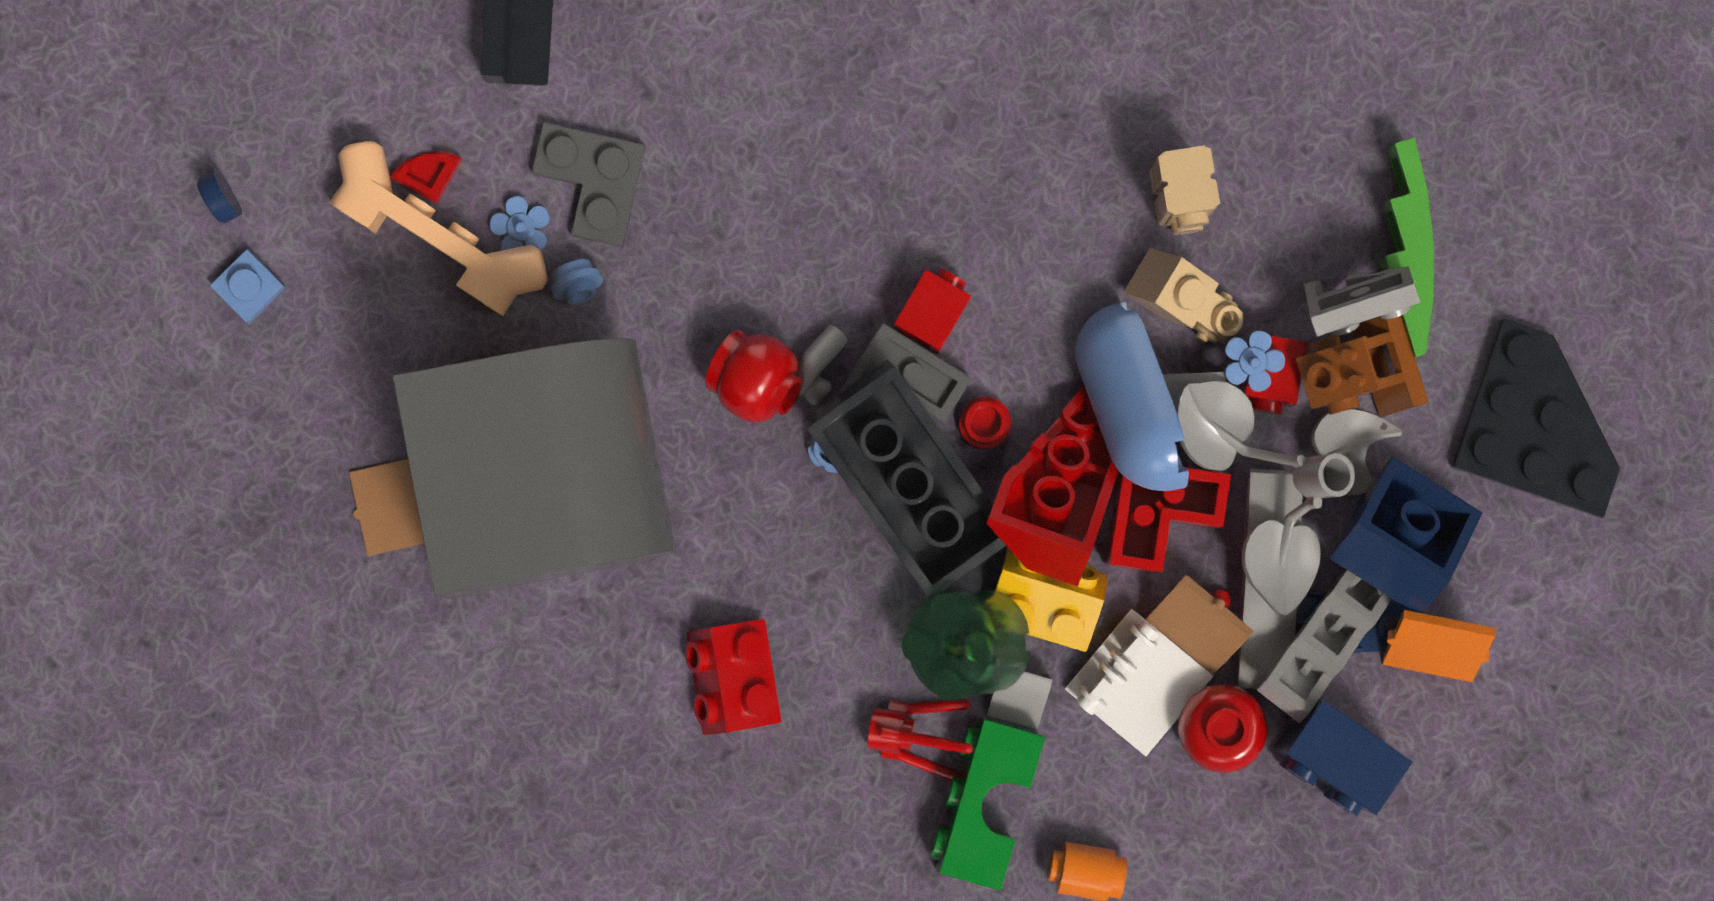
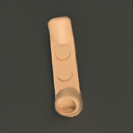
M364 141L344 146L338 154L343 183L329 201V204L375 234L386 217L458 262L467 269L456 286L496 313L504 316L516 295L542 290L546 285L548 278L542 251L537 246L530 244L484 254L475 248L479 238L462 226L452 222L447 230L431 219L436 210L410 193L405 201L395 196L391 186L384 147L377 142Z

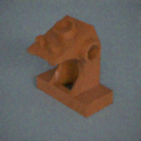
M1402 315L1392 319H1381L1378 316L1360 322L1359 326L1353 330L1354 340L1341 344L1339 336L1324 338L1308 344L1311 354L1296 358L1311 409L1327 406L1329 415L1359 407L1358 397L1369 393L1373 394L1380 418L1429 403ZM1386 344L1396 373L1390 375L1382 346Z

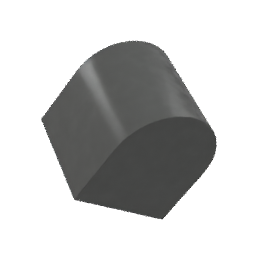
M615 338L561 344L393 376L435 596L453 599L630 564L677 552L637 345L634 339Z

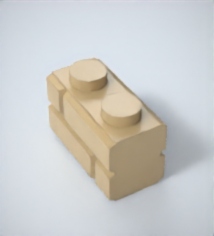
M1203 145L1162 152L1149 170L1152 194L1158 195L1154 201L1157 224L1163 226V228L1171 227L1172 235L1202 231L1203 225L1209 223L1208 217L1220 204L1217 182L1215 179L1210 178L1215 172L1211 148Z

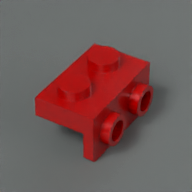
M765 619L687 632L688 644L685 649V658L688 668L693 673L696 691L694 713L697 721L701 724L704 735L728 733L782 723Z

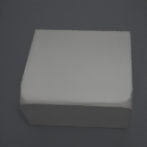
M1000 665L987 716L1038 729L1053 679Z

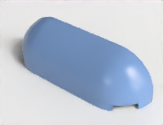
M1126 302L1108 305L1094 313L1081 328L1075 344V358L1111 460L1124 477L1141 487L1156 491H1172L1186 488L1189 472L1186 468L1182 467L1175 442L1185 440L1183 430L1143 321L1136 309L1127 311Z

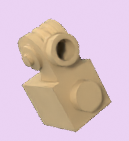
M1149 248L1123 292L1160 318L1196 330V337L1203 342L1209 341L1226 344L1228 338L1238 333L1243 324V312L1235 302L1231 301L1233 297L1223 291L1220 294L1214 292L1219 285L1218 282L1183 257Z

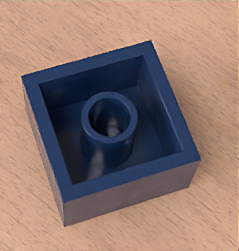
M1392 456L1361 497L1330 559L1411 611L1423 613L1450 582L1483 512Z
M1321 699L1317 701L1309 715L1300 723L1296 720L1292 721L1274 748L1275 751L1284 756L1279 766L1304 783L1307 782L1312 786L1319 780L1328 786L1323 793L1324 797L1357 817L1362 810L1377 816L1413 763V761Z

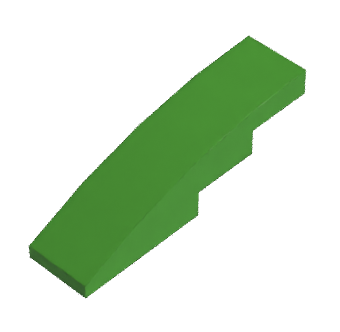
M1414 137L1394 143L1387 150L1401 195L1400 197L1390 199L1382 205L1396 253L1386 255L1377 262L1381 272L1408 266L1410 268L1421 303L1412 305L1411 309L1403 314L1402 317L1414 357L1418 358L1426 354L1434 300V241L1428 190Z

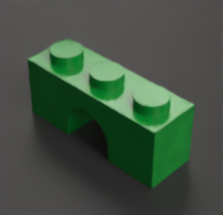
M978 717L976 727L967 726L962 742L971 744L973 750L969 754L959 752L960 756L967 758L962 778L953 776L950 781L945 798V807L952 808L946 829L937 828L930 850V858L937 859L935 869L940 874L1001 891L1015 839L1010 835L991 830L986 826L981 813L982 802L989 790L999 784L1013 783L1031 788L1044 744V736L982 717Z

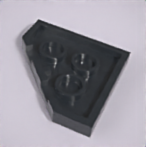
M1505 318L1502 319L1452 468L1597 518H1604L1620 467L1554 335Z

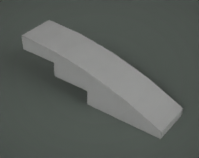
M1249 469L1242 550L1246 537L1254 526L1265 520H1275L1283 524L1285 516L1302 504L1303 495L1296 489L1293 483L1294 471ZM1302 516L1296 520L1294 526L1302 525ZM1241 557L1242 585L1239 619L1254 632L1238 649L1236 683L1241 688L1258 689L1295 637L1297 607L1287 615L1276 614L1249 583L1243 569Z
M1344 568L1284 650L1257 691L1300 723L1309 715L1331 680L1342 670L1364 635L1376 624L1392 598Z

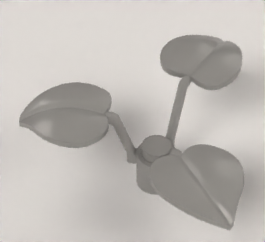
M1221 381L1185 384L1179 392L1176 403V412L1185 439L1180 441L1186 454L1197 465L1207 470H1226L1230 467L1236 452L1246 457L1290 465L1295 468L1293 483L1296 489L1306 497V501L1285 516L1283 524L1275 520H1265L1254 526L1247 535L1242 550L1243 569L1249 583L1276 614L1287 615L1301 603L1308 593L1316 577L1321 555L1317 534L1310 527L1294 526L1296 520L1311 509L1320 508L1322 506V498L1365 493L1374 480L1365 462L1369 445L1384 438L1401 436L1402 431L1377 415L1350 409L1333 415H1329L1328 412L1317 421L1311 434L1313 448L1318 454L1316 456H1292L1252 448L1242 442L1247 440L1252 434L1254 412L1248 397L1239 388ZM1383 422L1387 425L1386 430L1380 429Z

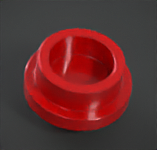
M975 398L968 402L960 413V433L964 440L973 447L979 449L994 448L1000 445L1010 432L1011 417L1009 411L1002 402L995 398Z

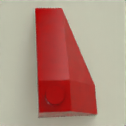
M1085 385L1065 406L1060 417L1044 434L1041 433L1032 443L1030 450L1019 463L1013 465L1003 476L987 521V525L1028 570L1076 587L1079 585L1090 558L1119 471L1112 462Z

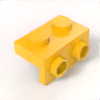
M1007 548L986 622L1087 652L1105 600L1108 576L1087 564L1079 585L1076 587L1028 570L1012 551Z

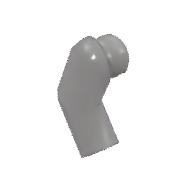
M833 325L827 326L802 356L798 377L802 378L803 385L799 397L803 395L812 405H818L831 390L830 382L823 379L820 374L848 342L845 334Z

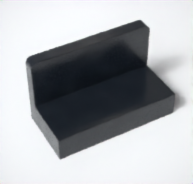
M485 0L480 75L486 83L546 86L548 84L553 0Z

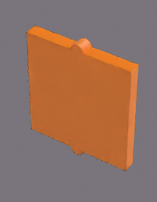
M1404 610L1395 630L1388 631V646L1384 652L1382 665L1473 682L1481 664L1489 661V649L1496 637V628Z

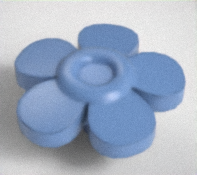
M521 196L509 198L506 202V211L511 217L503 213H496L490 220V229L494 234L504 235L508 233L501 241V249L521 247L524 240L525 245L533 244L542 250L547 243V238L543 232L534 228H542L549 223L550 218L547 210L542 206H534L526 214L528 203L525 198Z
M1261 330L1253 331L1248 338L1249 347L1239 337H1233L1228 341L1225 346V353L1229 358L1238 360L1229 363L1225 368L1224 373L1229 382L1239 385L1248 376V385L1252 390L1260 392L1269 388L1271 378L1265 369L1270 372L1281 371L1285 365V357L1280 350H1268L1272 339L1267 332Z

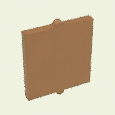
M409 459L349 472L357 507L353 512V517L360 521L367 556L424 544Z
M1187 575L1177 583L1145 618V620L1212 675L1254 632L1225 607V602L1222 599H1215Z

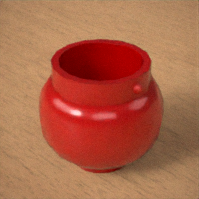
M736 330L727 336L717 349L707 370L705 384L708 390L718 395L721 405L731 414L747 422L760 423L773 418L777 413L785 415L789 412L800 395L803 380L798 377L799 366L796 355L782 341L767 334L760 333L750 336L741 330Z
M1222 683L1207 686L1189 698L1180 714L1178 732L1181 746L1191 761L1207 771L1225 774L1240 771L1257 759L1265 746L1268 726L1265 711L1253 695L1241 687Z

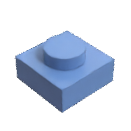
M248 249L210 285L248 324L286 288Z

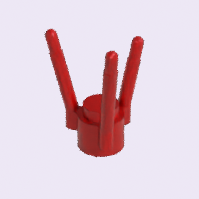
M966 699L913 703L890 700L888 709L874 707L869 728L868 748L881 750V758L899 760L951 781L953 776L962 778V773L905 750H911L912 744L969 754L973 750L972 745L954 741L953 739L915 732L916 719L906 718V716L911 714L967 710L970 708L971 703Z

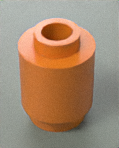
M1065 841L1061 851L1052 850L1047 881L1056 882L1057 894L1096 901H1107L1108 898L1121 899L1126 881L1128 860L1127 857L1116 856L1115 850Z

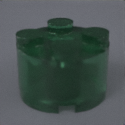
M985 589L945 592L929 598L918 608L912 618L908 632L902 638L901 647L904 656L910 660L917 678L928 690L938 695L941 699H962L1003 691L1018 681L1029 661L1030 651H1025V634L1029 633V628L1022 610L1010 597L1002 592Z

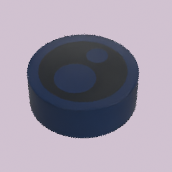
M214 169L198 178L197 187L209 211L219 222L226 224L242 215V208L225 177L218 170Z

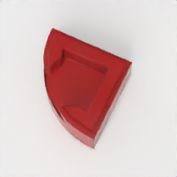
M442 151L422 154L403 162L390 178L433 203L438 204L463 159Z

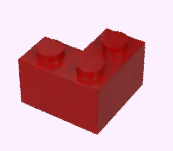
M1186 468L1189 472L1186 488L1172 491H1156L1131 482L1119 472L1105 565L1154 573L1163 572L1170 522L1213 529L1224 526L1231 474Z

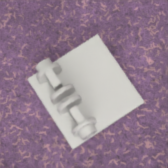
M1131 608L1067 685L1065 690L1077 699V704L1086 712L1098 716L1143 755L1147 756L1180 717L1181 711L1189 698L1202 690L1213 675Z

